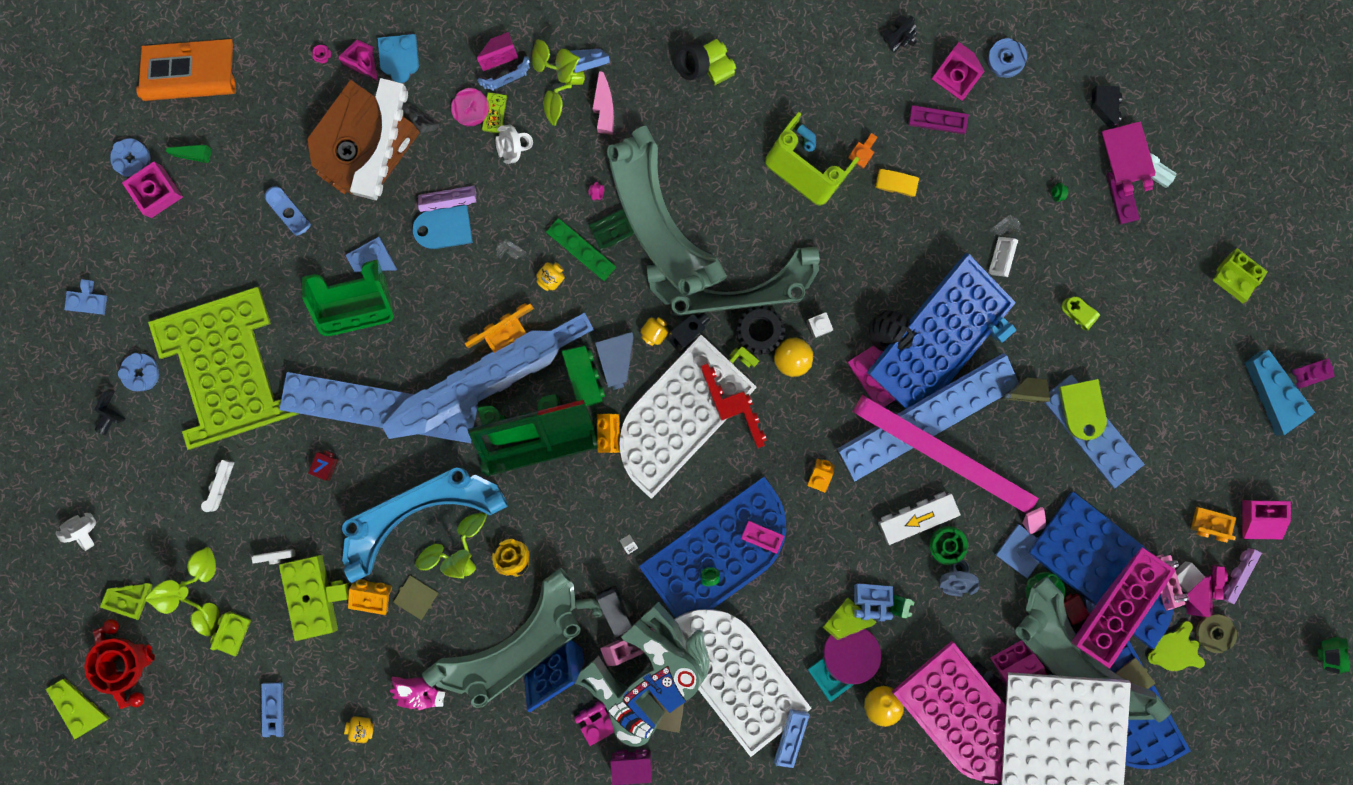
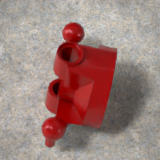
M109 619L104 622L103 627L93 630L95 646L87 654L84 665L85 675L93 688L102 693L112 694L120 709L128 706L137 708L144 703L143 694L134 692L127 700L124 691L137 683L143 668L155 660V655L152 654V647L150 645L133 644L129 640L122 638L105 640L104 633L111 635L119 629L118 622ZM119 656L125 662L124 672H117L114 663Z

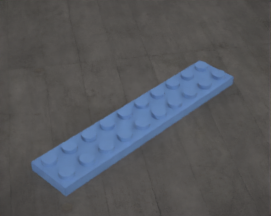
M1003 353L897 415L928 434L935 436L1003 397L1019 382L1007 355ZM876 426L837 448L852 479L857 481L913 447Z
M287 372L279 410L382 428V425L398 407L414 394ZM475 405L468 410H463L444 420V423L420 435L471 443L472 440L468 434V429L473 428L475 425L478 406Z

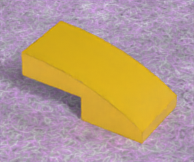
M879 169L875 188L914 197L916 196L919 178L900 172Z

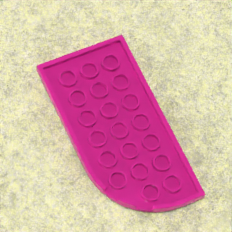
M950 641L892 692L961 773L971 779L983 781L984 783L999 784L1002 779L1006 705L955 643Z

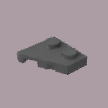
M403 103V117L413 123L421 132L435 131L439 127L440 123L410 103Z

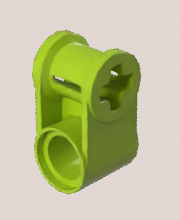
M1079 297L1067 298L1062 302V311L1074 320L1077 325L1080 324L1081 328L1085 331H1088L1100 317V314L1095 309L1087 305ZM1070 303H1075L1073 306L1075 309H1071L1072 305Z

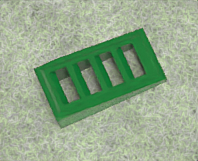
M207 145L166 148V152L173 157L209 163L212 148Z

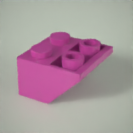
M1242 500L1243 539H1283L1291 522V501Z
M1022 640L990 657L1006 687L1008 672L1047 675L1042 663Z

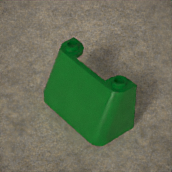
M556 394L542 397L538 402V411L560 406V397ZM485 406L478 408L482 425L505 420V415H499L495 407ZM532 423L487 434L489 441L494 445H504L540 438L535 425Z

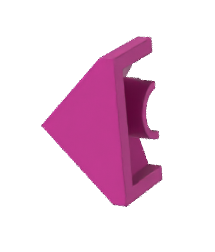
M356 40L339 56V60L344 66L378 81L373 56L374 47Z

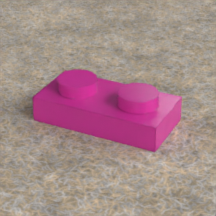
M748 521L741 539L777 554L784 535Z

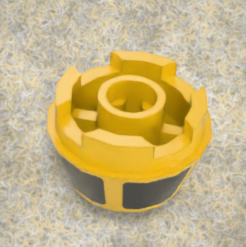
M514 539L500 542V546L496 549L495 554L492 553L495 570L502 575L518 577L524 574L529 567V550L527 546Z

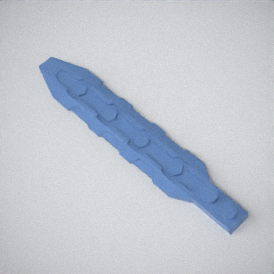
M583 313L552 331H530L499 351L482 357L480 361L466 369L449 375L447 379L427 390L424 389L407 398L382 425V428L389 439L426 433L444 423V420L463 410L470 409L477 405L479 401L495 392H501L526 375L535 373L550 365L561 347L594 329L586 314Z

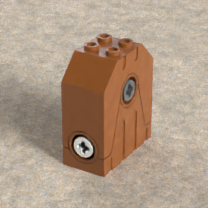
M352 80L348 82L342 94L340 93L307 139L311 166L316 169L315 174L326 182H331V185L344 195L346 192L354 195L350 192L354 174L374 154L382 131V115L376 97ZM404 117L397 124L398 135L396 140H393L391 146L393 147V154L390 159L388 158L386 165L388 166V172L386 177H383L382 184L420 133L415 125Z

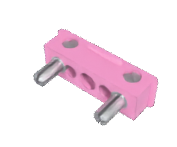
M1161 554L1156 556L1174 569L1179 565L1175 564L1178 561H1172L1171 555L1164 556ZM1175 571L1160 593L1166 611L1185 605V601L1189 600L1188 595L1182 593Z

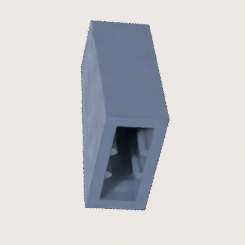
M632 332L595 343L608 388L612 387L613 390L623 388L624 383L628 381L634 340Z

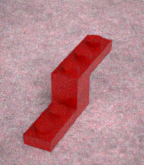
M708 363L702 365V373L721 421L743 413L756 448L765 446L764 441H767L764 431H759L757 423H760L756 412L752 413L750 405L753 404L749 394L745 395L743 391L722 399L721 396L724 393L721 385H716L714 378L717 375L714 367H709Z

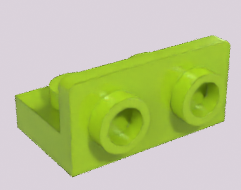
M231 611L222 614L218 620L219 628L217 633L215 632L210 640L212 644L210 649L213 651L218 649L237 656L251 619Z

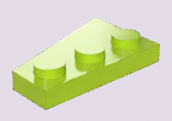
M62 679L46 689L74 739L110 719L109 716L101 712L93 702L85 698L66 679Z

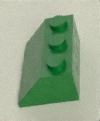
M583 346L562 351L576 400H585L587 407L603 402L602 398L605 397L603 387H599L596 380L600 379L597 368H593L591 363L594 360L591 349L587 350V347Z

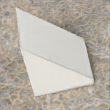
M630 534L620 540L627 554L638 549Z

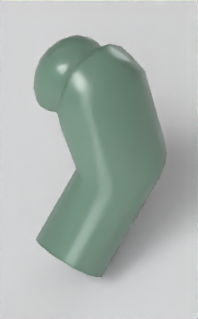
M595 599L576 600L577 609L589 608L593 611L594 617H601L603 615V611Z

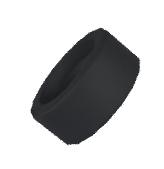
M692 41L683 44L675 51V66L678 73L684 79L695 80L705 76L709 71L710 61L707 50L699 42ZM689 51L694 56L696 62L695 71L690 66L688 60Z

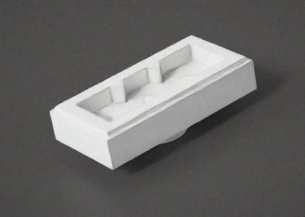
M998 237L989 274L1008 277L1018 243L1017 239Z
M289 549L253 555L252 563L269 561V565L281 563V559L296 556L295 550Z

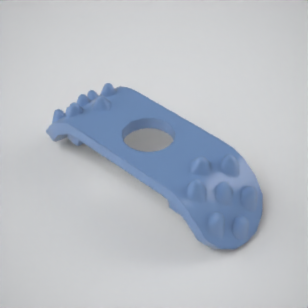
M525 56L523 63L517 66L518 69L496 80L492 78L487 80L478 78L477 81L484 89L487 88L494 91V89L524 75L526 76L528 69H530L529 57Z
M273 186L266 191L265 199L294 235H300L311 226L309 221L280 187ZM291 208L294 210V216L286 218L283 216V211Z

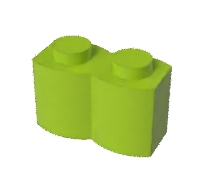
M715 39L704 45L710 61L707 74L713 85L715 86L734 76L736 65L732 59H728L726 56L727 49L724 43H720L718 39Z

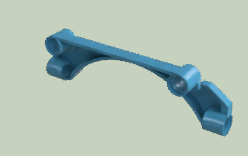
M453 468L345 521L342 525V531L348 537L344 540L342 561L345 565L344 572L350 583H353L371 574L378 551L386 537L401 521L415 512L436 505L457 504L472 507L492 515L508 507L503 493L498 485L478 475L470 477L463 468ZM457 471L463 474V479L460 482L454 479ZM352 523H355L357 526L355 533H352L349 529Z

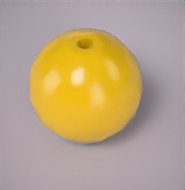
M796 337L788 338L782 341L776 348L774 361L778 370L784 375L799 377L807 373L812 367L813 350L803 339Z
M876 687L865 698L864 709L866 715L871 722L878 726L894 725L904 714V705L893 694L892 691L894 689L891 687Z

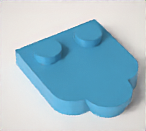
M416 34L378 38L381 70L386 75L391 76L395 82H406L410 74L415 73L419 68Z

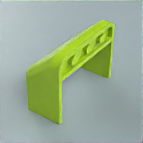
M798 112L767 154L765 164L768 169L812 203L819 206L824 205L856 166L859 158L856 157L846 171L837 166H831L822 174L793 151L798 144V137L792 131L801 117V113Z

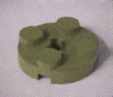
M1212 614L1210 617H1203L1196 627V640L1207 651L1223 653V651L1234 646L1237 640V630L1228 617L1221 614ZM1216 628H1218V632H1220L1221 635L1216 636V638L1214 639L1212 632L1213 630H1216Z

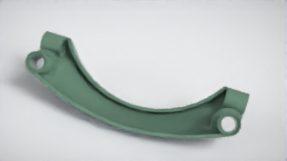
M639 127L633 131V137L626 138L621 143L610 145L607 149V155L621 204L637 239L660 272L684 296L702 291L704 288L711 287L726 279L727 275L718 258L693 245L672 220L663 200L658 179V147L648 127Z

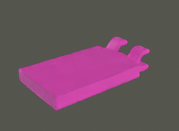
M1141 121L1102 131L1116 185L1122 184L1125 196L1133 194L1132 182L1142 180L1145 191L1152 190L1154 184L1151 177L1155 176L1156 172Z

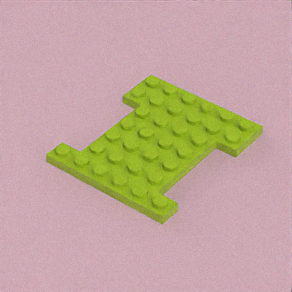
M259 287L148 322L159 359L176 354L179 355L200 426L182 431L187 450L299 415V413L279 410L281 399L277 401L274 399L253 331L254 329L271 324Z

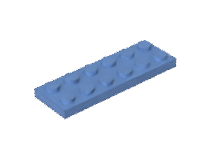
M1069 375L1049 391L1050 402H1044V404L1112 488H1116L1145 464L1108 419L1104 432L1095 439L1080 440L1069 432L1058 388L1078 383L1073 375ZM1086 425L1084 433L1090 436L1093 433V428L1090 425Z

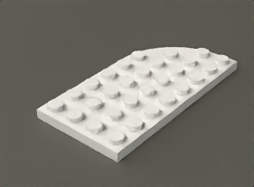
M702 335L632 407L621 429L619 446L624 468L633 482L651 499L726 421V419L722 421L720 419L701 366L708 363L709 367H714L717 375L714 378L716 385H721L724 393L721 396L722 399L743 391L745 395H750L757 388Z
M700 609L687 612L674 619L679 624L686 640L697 630H703L705 645L709 655V671L698 690L750 757L783 732L790 709L805 712L811 709L754 633L735 616L719 610Z

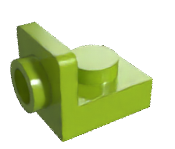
M744 347L740 349L735 348L729 355L732 358L729 362L733 364L740 356L742 358L740 361L748 368L750 366L754 368L759 362Z

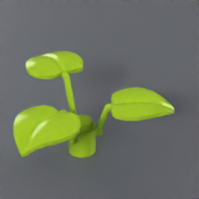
M537 39L532 51L534 69L537 72H542L545 66L555 69L558 80L566 83V85L554 89L553 92L551 90L547 91L543 101L547 119L552 125L556 126L563 106L562 98L558 92L571 88L572 85H582L585 80V74L583 71L574 72L580 57L567 49L559 50L555 61L556 66L547 62L550 57L549 48L544 41Z
M484 512L475 513L460 522L457 532L459 535H462L461 539L465 550H459L449 557L442 553L444 547L441 544H433L422 551L415 562V566L419 570H429L438 564L440 557H443L445 560L442 562L440 570L444 575L453 578H464V576L474 573L476 565L470 559L472 555L469 553L466 537H473L479 532L486 520L487 514Z
M205 547L195 552L188 561V572L191 576H194L193 579L182 581L180 584L173 580L163 581L155 586L146 595L144 600L151 604L158 612L164 614L173 612L178 607L179 600L196 607L197 611L191 615L193 628L201 635L212 636L218 626L219 609L212 603H205L200 607V605L186 599L188 595L186 585L196 582L198 579L201 582H208L215 574L216 563L214 555L209 547Z

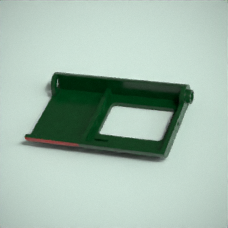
M585 400L532 413L529 411L521 413L516 417L468 429V434L482 460L480 462L482 474L486 473V476L598 449L596 432ZM532 423L535 425L540 439L489 452L481 436Z

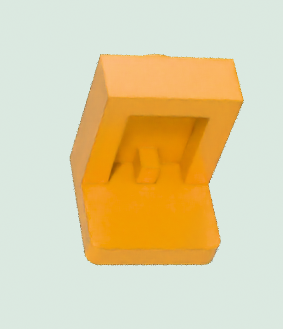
M817 459L807 486L825 493L833 476L835 465L827 460Z

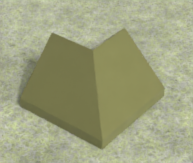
M1023 378L1002 399L1035 403L1050 402L1047 379Z

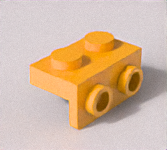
M597 414L598 453L620 452L619 414Z
M1196 507L1191 530L1197 531L1196 535L1207 538L1209 535L1216 536L1215 540L1227 543L1228 540H1235V536H1232L1236 517Z

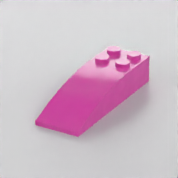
M1141 547L1102 596L1071 644L1110 669L1176 570Z

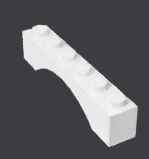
M380 78L375 96L382 115L380 141L369 161L355 172L350 192L354 195L376 201L383 191V185L381 184L383 177H386L388 172L387 161L393 154V147L391 146L393 140H396L398 135V121H401L403 117L402 105L408 98V91L404 84Z

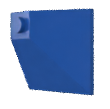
M570 640L524 675L528 712L533 711L576 683L584 664L583 649L574 641Z

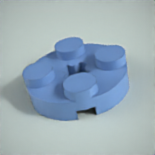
M1001 39L988 52V65L991 71L998 77L1010 78L1016 76L1025 66L1027 60L1026 50L1021 43H1017L1013 39ZM1004 54L1012 57L1009 63L1003 60Z
M124 139L114 143L110 160L115 171L123 176L131 177L150 164L151 156L145 145L138 140ZM130 153L133 156H135V159H132L131 163H129V161L126 160V157L129 156Z
M134 353L122 362L118 376L126 388L132 391H146L153 388L158 382V363L149 355ZM143 368L142 373L144 375L136 377V369Z

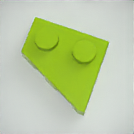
M145 583L142 585L107 589L100 608L139 620L146 603L144 598L151 591L153 584Z
M847 598L823 628L839 640L865 628L872 627L876 621L873 619L862 620L861 618L854 617V611L861 610V608Z

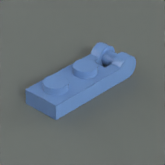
M264 682L261 684L262 736L270 737V735H276V737H283V682ZM270 723H275V727H271Z

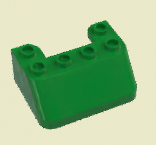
M378 259L364 263L361 267L364 278L327 286L324 278L320 275L314 274L302 277V299L321 335H338L389 323L393 320L394 314L389 289Z

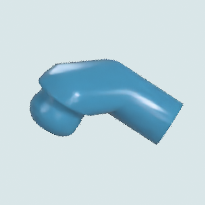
M802 124L796 132L804 137V149L811 152L816 147V135Z

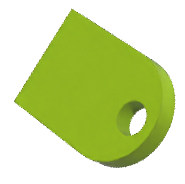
M1099 380L1058 387L1069 432L1080 440H1092L1099 437L1104 432L1107 424ZM1086 425H1090L1093 428V433L1090 436L1084 433Z

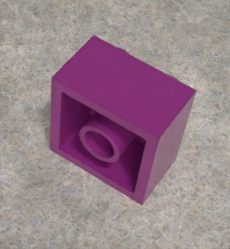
M646 748L635 749V752H627L626 749L616 750V753H612V785L652 783L651 751H647Z

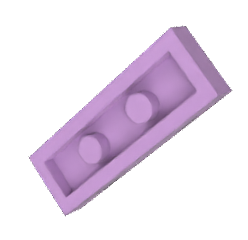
M475 185L418 195L420 212L451 208L463 204L469 205L476 202Z
M1248 548L1241 554V562L1238 567L1233 569L1231 581L1223 587L1224 601L1235 604L1262 554L1261 552Z

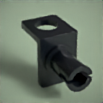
M113 389L103 392L94 409L102 415L97 427H95V431H99L103 435L108 433L112 422L120 423L126 419L107 407L115 393Z

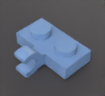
M81 279L80 287L82 293L67 291L64 310L105 315L107 296L92 294L94 281Z

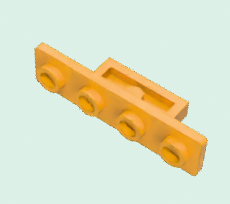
M524 303L516 308L517 312L510 315L508 313L501 317V322L496 325L493 323L489 324L484 328V332L479 335L477 333L467 338L466 347L471 348L485 339L491 350L495 353L515 342V339L526 334L518 318L533 310V306Z

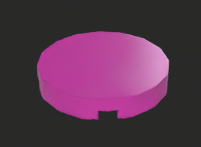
M465 88L456 94L455 100L453 99L451 103L453 117L460 124L467 127L480 124L486 118L489 111L487 97L481 91L474 88Z

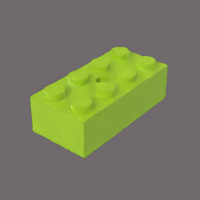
M323 555L280 564L279 568L294 640H303L337 631L338 626L333 603L327 601L326 587L329 584ZM306 595L310 597L309 601H307Z

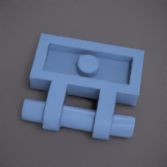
M855 584L854 604L862 605V609L855 610L854 617L861 618L862 620H892L893 614L892 612H886V607L893 606V586ZM870 605L878 606V611H870Z

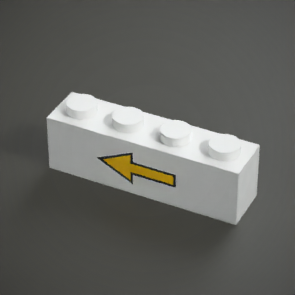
M944 491L934 495L935 499L929 502L927 499L917 502V506L910 509V506L900 509V514L895 516L888 514L881 517L882 521L878 522L886 544L891 545L960 516L952 494H946Z

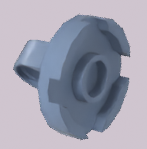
M962 559L959 563L950 565L949 573L941 576L940 588H943V592L951 596L959 597L962 596V593L969 592V595H973L979 590V579L970 573L968 563ZM955 565H960L963 568V572L957 571Z

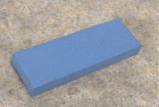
M789 710L774 760L776 766L794 768L810 716L808 712Z

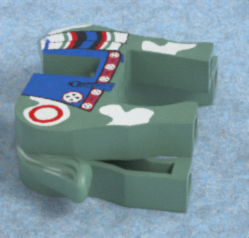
M659 602L621 636L625 642L633 644L644 651L652 665L641 672L630 686L627 687L612 677L598 656L581 669L575 683L588 689L597 699L605 704L616 737L622 743L634 747L642 746L648 742L664 714L662 708L649 693L651 692L665 709L671 713L696 694L709 671V655L705 645L703 630H697L686 640L679 624Z

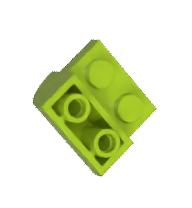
M1236 248L1217 268L1213 281L1241 303H1245L1250 298L1254 289L1261 284L1268 271Z

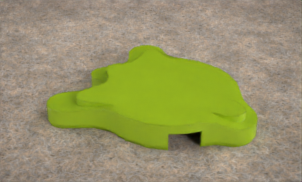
M1183 621L1177 630L1165 633L1157 646L1147 654L1148 662L1159 665L1169 671H1179L1189 666L1204 667L1205 661L1198 655L1199 642L1189 640V635L1193 629L1192 624L1188 621Z

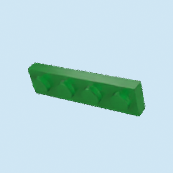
M559 218L546 232L602 281L605 282L617 268Z

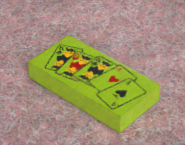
M488 93L489 111L483 120L482 130L500 133L497 130L504 122L507 95Z

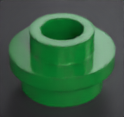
M1057 183L1053 186L1051 196L1055 202L1064 201L1067 198L1068 187L1066 185Z

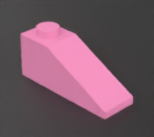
M623 639L600 648L607 666H616L645 653L637 646L625 642Z

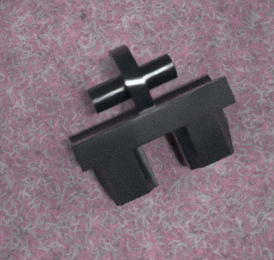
M900 15L895 21V27L898 30L894 32L891 29H887L883 34L884 40L889 44L890 50L894 53L900 46L904 48L908 44L914 46L917 42L914 38L917 35L915 31L917 26L914 23L915 18L911 15L909 18Z

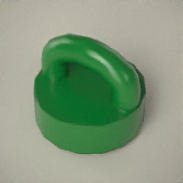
M707 567L702 570V585L714 586L719 583L720 572L718 569Z

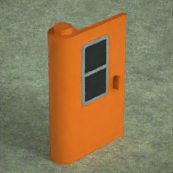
M224 39L142 46L139 86L136 89L138 97L143 101L235 94L236 82L232 74L233 40Z

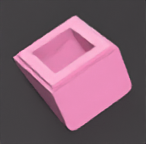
M1043 507L1026 514L1022 524L1029 534H1033L1046 527Z

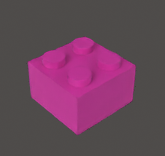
M152 162L122 182L142 214L153 218L183 198L163 166L156 162Z

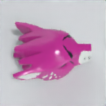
M392 677L391 680L394 688L390 689V693H394L393 699H398L397 706L409 709L418 708V710L430 707H443L445 691L436 690L434 686H429L423 678L403 679Z

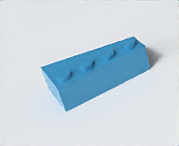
M1269 350L1260 351L1245 362L1253 384L1259 393L1260 401L1267 412L1268 420L1272 424L1275 436L1286 435L1315 413Z

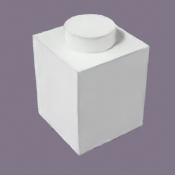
M826 312L806 321L813 339L833 331Z
M1185 561L1176 570L1183 592L1189 593L1205 578L1192 562Z

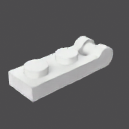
M221 460L216 466L215 473L217 474L215 480L209 486L210 494L207 501L201 504L204 512H212L218 509L235 462Z

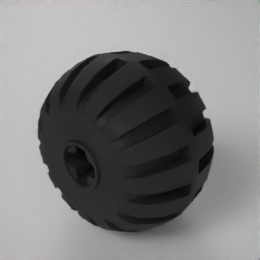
M885 310L878 313L871 320L868 336L870 342L880 351L884 352L889 344L896 342L899 343L897 348L903 350L912 345L915 329L912 331L909 328L910 318H907L904 314L894 310Z

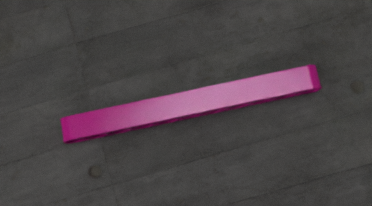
M864 395L860 397L852 411L1026 514L1032 511L1039 499Z

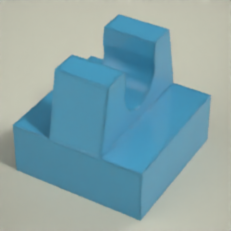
M999 316L997 319L1000 324L997 327L993 324L989 325L990 335L995 340L1004 342L1016 329L1006 319Z

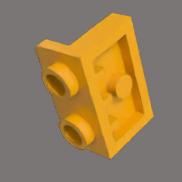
M364 579L353 582L349 589L348 609L386 615L392 586L385 583L369 582Z

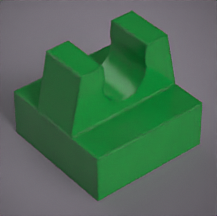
M893 595V606L890 607L889 612H892L895 616L907 619V617L912 615L909 612L910 605L914 606L915 602L902 596Z

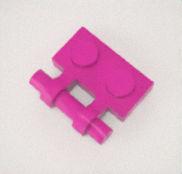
M600 700L593 707L587 710L583 709L580 711V714L574 717L577 724L585 721L587 724L581 728V731L589 746L614 733L609 713L605 709V704ZM600 712L602 716L592 721L590 717Z

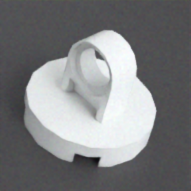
M502 125L497 130L500 132L499 136L495 139L499 157H504L505 160L503 162L506 164L516 163L521 152L530 149L533 145L532 137L529 134H518L512 125ZM521 137H523V138L526 139V141H527L526 147H522V146H521V143H520V138H521Z
M84 513L85 517L81 518L78 515L61 524V531H56V536L60 542L65 543L76 540L84 551L93 547L94 543L88 532L94 528L96 520L91 513Z

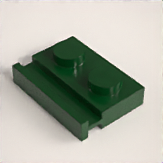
M624 209L589 225L601 251L635 235Z

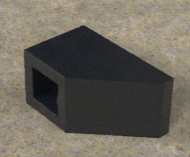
M1097 85L1092 89L1091 109L1109 128L1116 127L1121 122L1122 117L1121 111H1119V104L1122 102L1120 86Z

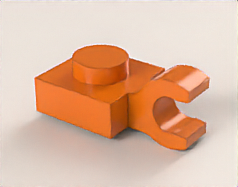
M871 133L864 145L858 142L848 159L853 162L858 157L857 165L864 169L874 154V151L870 148L878 137Z

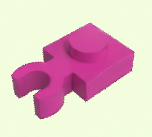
M1212 565V598L1215 600L1224 599L1223 586L1225 587V582H1227L1228 573L1223 566Z

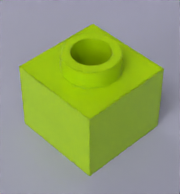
M343 580L331 582V585L326 587L327 601L335 602L349 599V583H343Z

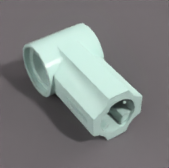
M1150 153L1156 172L1155 176L1151 178L1167 188L1173 182L1177 173L1160 163V159Z

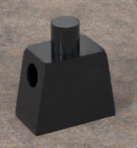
M701 313L697 317L692 314L670 332L667 340L680 353L706 329L704 325L710 321V318L706 313Z

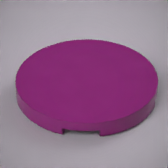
M866 629L839 640L830 634L824 644L823 651L826 668L836 680L842 683L860 684L866 682L875 675L880 666V646L876 638Z

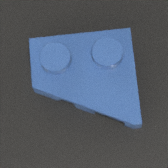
M601 49L570 51L580 57L574 69L575 73L610 63L609 55Z
M380 237L346 254L354 272H361V267L364 263L377 259L382 271L397 270Z

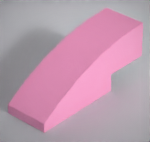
M599 71L593 104V112L599 114L597 131L598 133L613 135L614 108L612 96L604 73Z

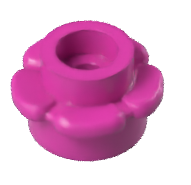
M325 45L314 47L312 52L313 59L316 62L326 63L328 58L331 57V51Z
M595 182L589 188V196H591L592 200H601L604 194V186Z

